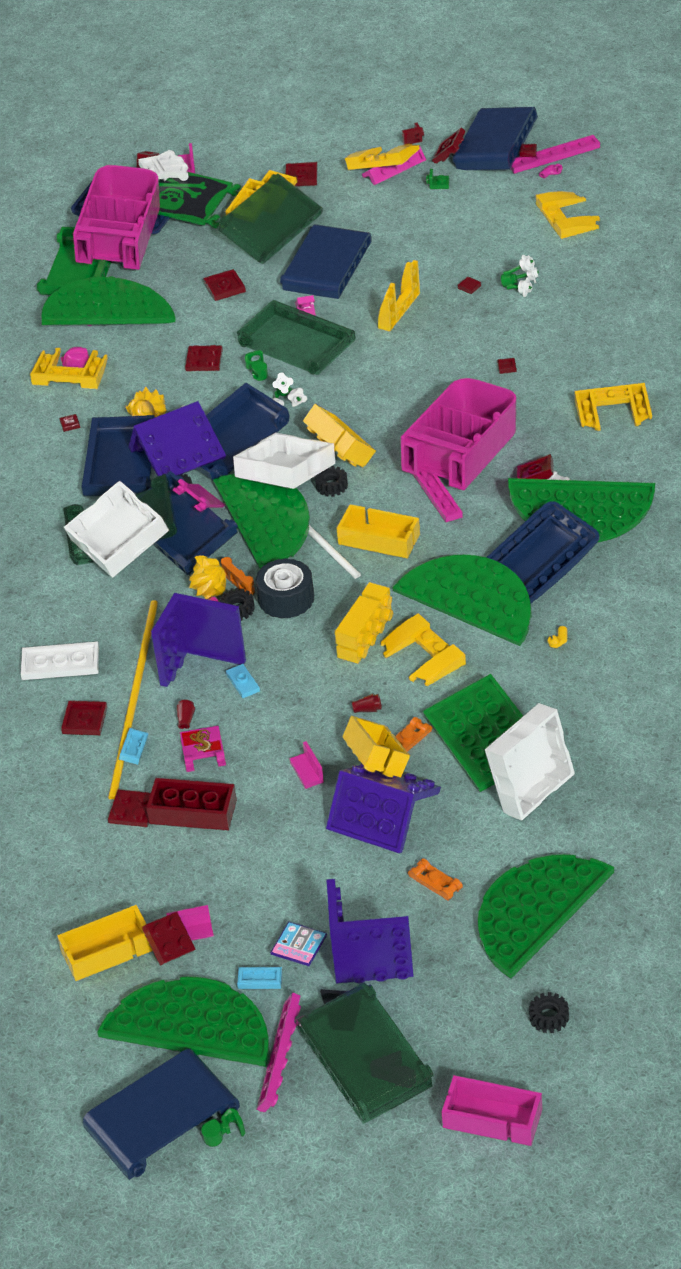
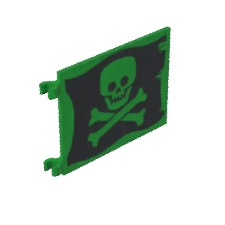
M188 172V179L185 181L179 178H167L166 181L159 179L160 210L158 214L203 226L208 223L211 227L217 228L220 223L215 221H218L220 216L213 214L228 192L232 196H237L239 192L236 190H239L241 185H233L232 182Z

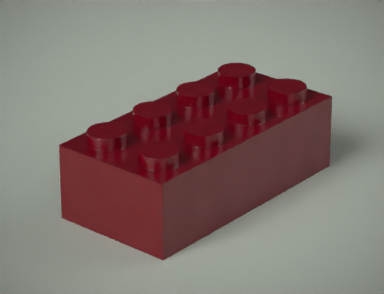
M155 778L146 807L149 824L229 831L237 802L235 784Z

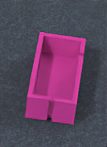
M453 1075L442 1109L443 1128L507 1141L509 1137L511 1142L532 1146L542 1113V1093Z

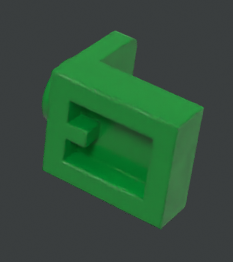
M430 169L429 175H426V182L430 184V189H449L450 177L444 175L434 176L433 169Z

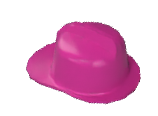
M72 347L60 359L64 367L84 368L89 359V354L86 348Z

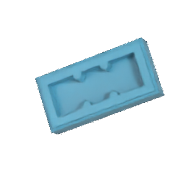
M244 664L226 670L227 677L242 698L260 692V687Z
M129 728L119 760L138 765L149 733Z
M239 967L238 989H281L282 967Z

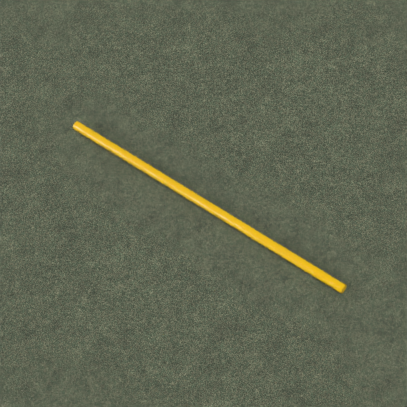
M152 600L150 603L108 796L109 799H115L124 765V761L119 760V756L129 728L132 727L151 639V631L158 606L156 600Z

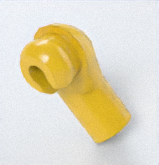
M560 626L558 628V636L552 635L553 638H548L550 647L558 648L567 642V627Z

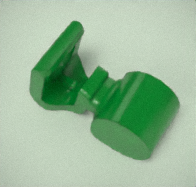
M257 350L247 353L245 355L246 369L252 370V376L257 381L267 379L268 370L267 364L264 363L263 352ZM255 355H259V356H260V358H259L258 360H256V361H251V358H252L253 356H255Z
M228 1109L221 1117L222 1123L212 1119L202 1126V1136L206 1145L210 1147L218 1146L223 1140V1135L231 1133L229 1125L231 1122L236 1123L242 1137L245 1135L244 1124L237 1110Z

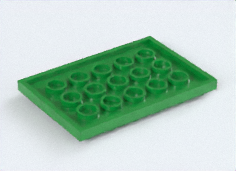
M489 674L423 711L427 721L479 792L495 784L485 749L523 717L522 713L492 674Z

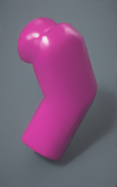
M561 164L549 165L539 173V176L545 179L549 175H558L562 172L563 167Z

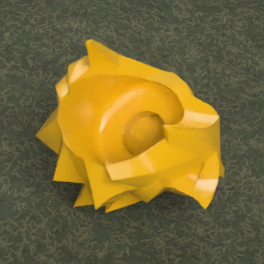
M147 387L142 392L140 390L136 392L134 399L126 406L127 412L132 416L155 415V417H158L167 411L164 395H159L157 389L151 393Z
M202 555L196 556L197 563L193 568L194 573L189 577L191 581L189 588L197 590L196 596H203L205 599L222 595L226 588V574L223 567L220 566L219 561L215 558H208Z

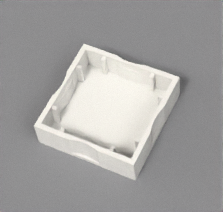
M274 433L260 441L257 445L233 457L235 477L294 489L335 464L334 443Z
M121 481L117 482L92 506L81 512L64 526L70 539L112 578L169 531L162 517L147 504L141 502Z
M540 703L485 749L503 812L521 821L536 809L550 793L556 791L575 774L569 751L564 742L558 711Z

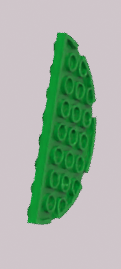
M93 276L76 280L60 287L48 297L41 314V325L173 323L176 320L169 303L150 287L113 276Z
M235 474L213 479L215 487L232 519L237 524L238 530L260 570L269 562L277 559H286L290 556L293 557L299 551L309 532L310 514L306 500L297 488L293 489L235 477Z
M508 478V491L514 508L524 521H527L547 502L555 501L596 529L600 536L598 542H603L629 532L644 519L653 503L655 483Z
M450 555L430 560L405 574L392 588L398 594L518 646H521L529 632L532 609L526 587L511 569L486 557Z
M560 854L528 860V864L518 868L513 867L506 871L489 887L478 912L479 938L489 960L503 974L512 979L614 873V867L594 858L586 860L576 858V855Z
M180 977V980L169 982L161 980L132 992L121 1000V1004L113 1012L107 1014L97 1031L100 1038L179 1052L192 1049L197 1055L266 1067L269 1055L267 1027L257 1006L245 994H240L231 989L230 985L201 977Z

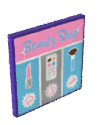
M288 922L270 953L273 956L310 967L326 939L327 933Z

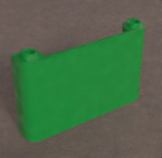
M61 227L60 233H57V242L60 244V248L47 280L41 278L40 282L37 283V291L41 295H51L60 287L76 280L93 276L106 277L112 261L93 259L92 264L76 262L73 236L75 227Z

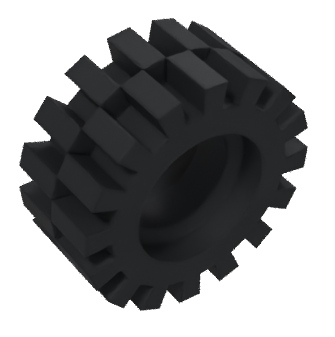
M331 466V468H327L315 476L317 492H320L321 495L325 493L327 497L329 494L335 497V494L341 495L340 492L344 493L345 489L347 490L348 488L345 470H340L338 466L336 469L334 466Z
M235 588V591L231 589L229 593L225 592L224 596L220 598L221 603L231 605L235 603L243 604L239 606L241 621H243V617L247 619L249 618L248 615L252 616L255 610L253 595L248 590L245 592L242 588L240 591H238V588Z
M548 992V996L541 993L540 998L535 996L534 1001L531 1000L529 1006L531 1025L533 1027L536 1026L538 1031L542 1028L543 1033H547V1030H550V1034L554 1033V1029H557L558 1032L561 1031V1026L565 1028L566 1022L568 1023L569 1021L568 1002L565 1001L563 996L559 998L557 993L552 996L551 992ZM545 1009H554L557 1014L552 1017H546L541 1015V1012Z

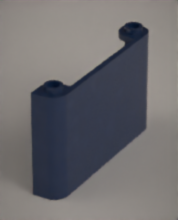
M481 108L466 133L464 140L461 142L458 151L453 155V163L456 165V169H510L521 149V144H524L538 118L536 108Z
M314 224L313 227H310L307 237L286 272L281 276L280 283L283 290L339 299L372 242L371 233Z
M244 383L206 415L226 454L225 459H219L196 470L212 481L221 476H226L234 469V456L257 445L260 441L277 433L288 424L290 418L288 409L250 384Z
M155 415L92 417L82 481L84 497L102 496L119 481L135 495H142L152 487V481L150 480L152 465L145 451L131 453L129 443L134 426L155 418Z
M170 471L138 499L160 515L169 530L153 545L188 575L193 571L197 563L196 556L202 555L209 558L238 533V526L232 519H225L223 521L209 508L199 512L194 506L200 502L186 491L181 495L174 492L173 489L177 488L180 484L178 483L179 479L183 478L179 474L176 476Z
M186 1049L91 1109L83 1118V1126L126 1178L130 1180L133 1177L141 1176L145 1172L146 1158L219 1111L223 1116L228 1109L238 1110L240 1103L192 1049Z

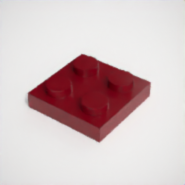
M461 127L442 141L432 161L436 164L440 161L444 162L449 157V154L456 153L459 149V144L464 140L463 136L466 131Z
M317 162L286 164L285 174L296 177L297 183L294 187L317 185L318 165Z
M234 269L203 278L206 288L215 301L246 292L245 285Z
M222 345L189 346L185 370L220 371L223 352Z
M551 454L517 466V479H549L553 475V458Z
M68 701L61 727L62 734L101 736L108 708L107 702Z
M118 789L108 817V823L148 827L149 819L146 807L151 793Z
M174 912L141 927L160 966L196 950L178 912Z

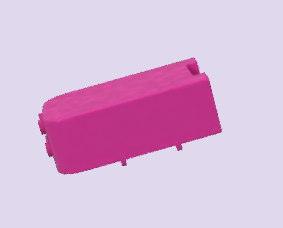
M118 165L103 166L96 171L73 232L76 262L92 264L93 259L123 262L124 268L140 269L160 210L159 178L154 171Z
M462 378L454 381L401 436L402 471L418 475L422 470L449 479V486L465 490L514 436L516 432V395L509 389L476 379Z

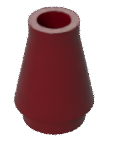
M372 693L357 701H353L352 707L354 713L377 712V710L382 709L379 694L374 695Z
M181 700L176 706L178 728L189 729L196 708L192 701Z

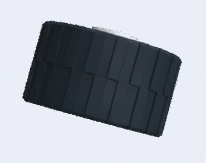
M288 558L277 559L267 563L258 571L256 576L257 595L260 608L264 613L283 619L297 617L310 609L314 602L312 572L303 562Z

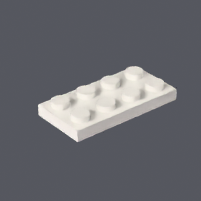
M98 642L22 648V680L98 674Z

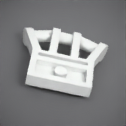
M168 150L158 156L139 159V166L141 168L154 171L158 178L163 179V181H166L167 178H179L183 181L188 179L187 164L182 157L175 155L172 150Z

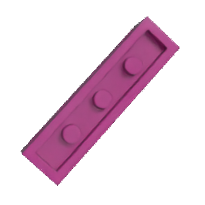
M419 146L420 149L402 165L374 167L363 173L362 176L364 178L369 176L372 184L376 185L426 161V158Z

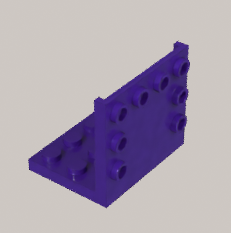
M199 401L135 425L129 443L131 453L145 451L159 480L170 471L176 476L178 474L182 475L226 457Z
M174 593L151 631L160 686L168 687L170 682L175 680L176 671L178 668H182L187 653L239 665L246 662L239 606Z
M362 763L359 766L353 765L351 768L339 771L326 829L400 854L404 849L415 801L438 795L441 786L435 785L433 780L416 779L417 776L411 773L402 774L401 777H388L382 774V771L370 772L366 770Z
M326 879L329 927L336 984L348 982L360 984L371 980L382 982L393 978L404 980L408 977H414L409 917L402 916L344 922L342 901H338L341 900L340 887H336L335 879Z

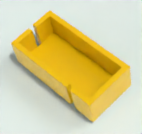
M314 404L303 420L308 425L307 429L313 434L317 433V438L320 441L334 443V452H338L337 456L344 461L348 459L347 461L355 467L357 465L361 467L366 466L376 452L372 446L339 417L317 404Z
M351 504L348 506L337 526L339 545L408 559L413 545H415L420 536L419 518L368 508L369 524H367L365 507Z
M371 582L367 584L362 592V596L358 597L335 630L336 644H338L336 646L337 658L358 664L362 658L364 659L367 656L369 647L374 646L377 635L383 633L386 622L391 621L393 617L390 588Z
M351 716L342 737L346 741L347 746L352 749V753L358 757V761L370 772L377 770L382 771V774L388 777L402 776L410 755L397 738L391 734L392 732L389 728L382 724Z
M137 905L57 935L61 953L75 981L133 959L135 954L139 957L153 951L141 928L146 925V922Z

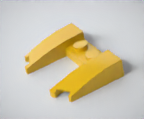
M404 144L391 149L387 153L379 154L382 148L377 147L352 153L345 158L348 170L402 165L420 148L419 145Z
M562 191L536 195V205L561 239L599 229V225L596 224V221H600L599 216L567 218L560 209L586 201L585 197L577 196L574 192Z
M417 260L407 262L401 282V295L397 301L395 283H390L380 307L378 329L391 331L420 294Z
M55 348V353L52 355L45 354L43 350L30 374L32 385L48 386L50 381L80 383L81 388L98 389L108 356L105 354L101 359L97 357L98 351L93 350L84 368L57 366L61 348Z
M645 383L575 391V404L582 427L588 426L600 431L601 427L596 407L622 403L630 404L635 426L641 425V422L646 419H652Z
M419 613L398 626L381 642V646L386 645L387 651L383 652L385 658L414 642L428 652L433 658L409 676V680L412 682L416 678L426 680L425 686H429L466 664L465 654L454 644L449 646L430 629V623Z

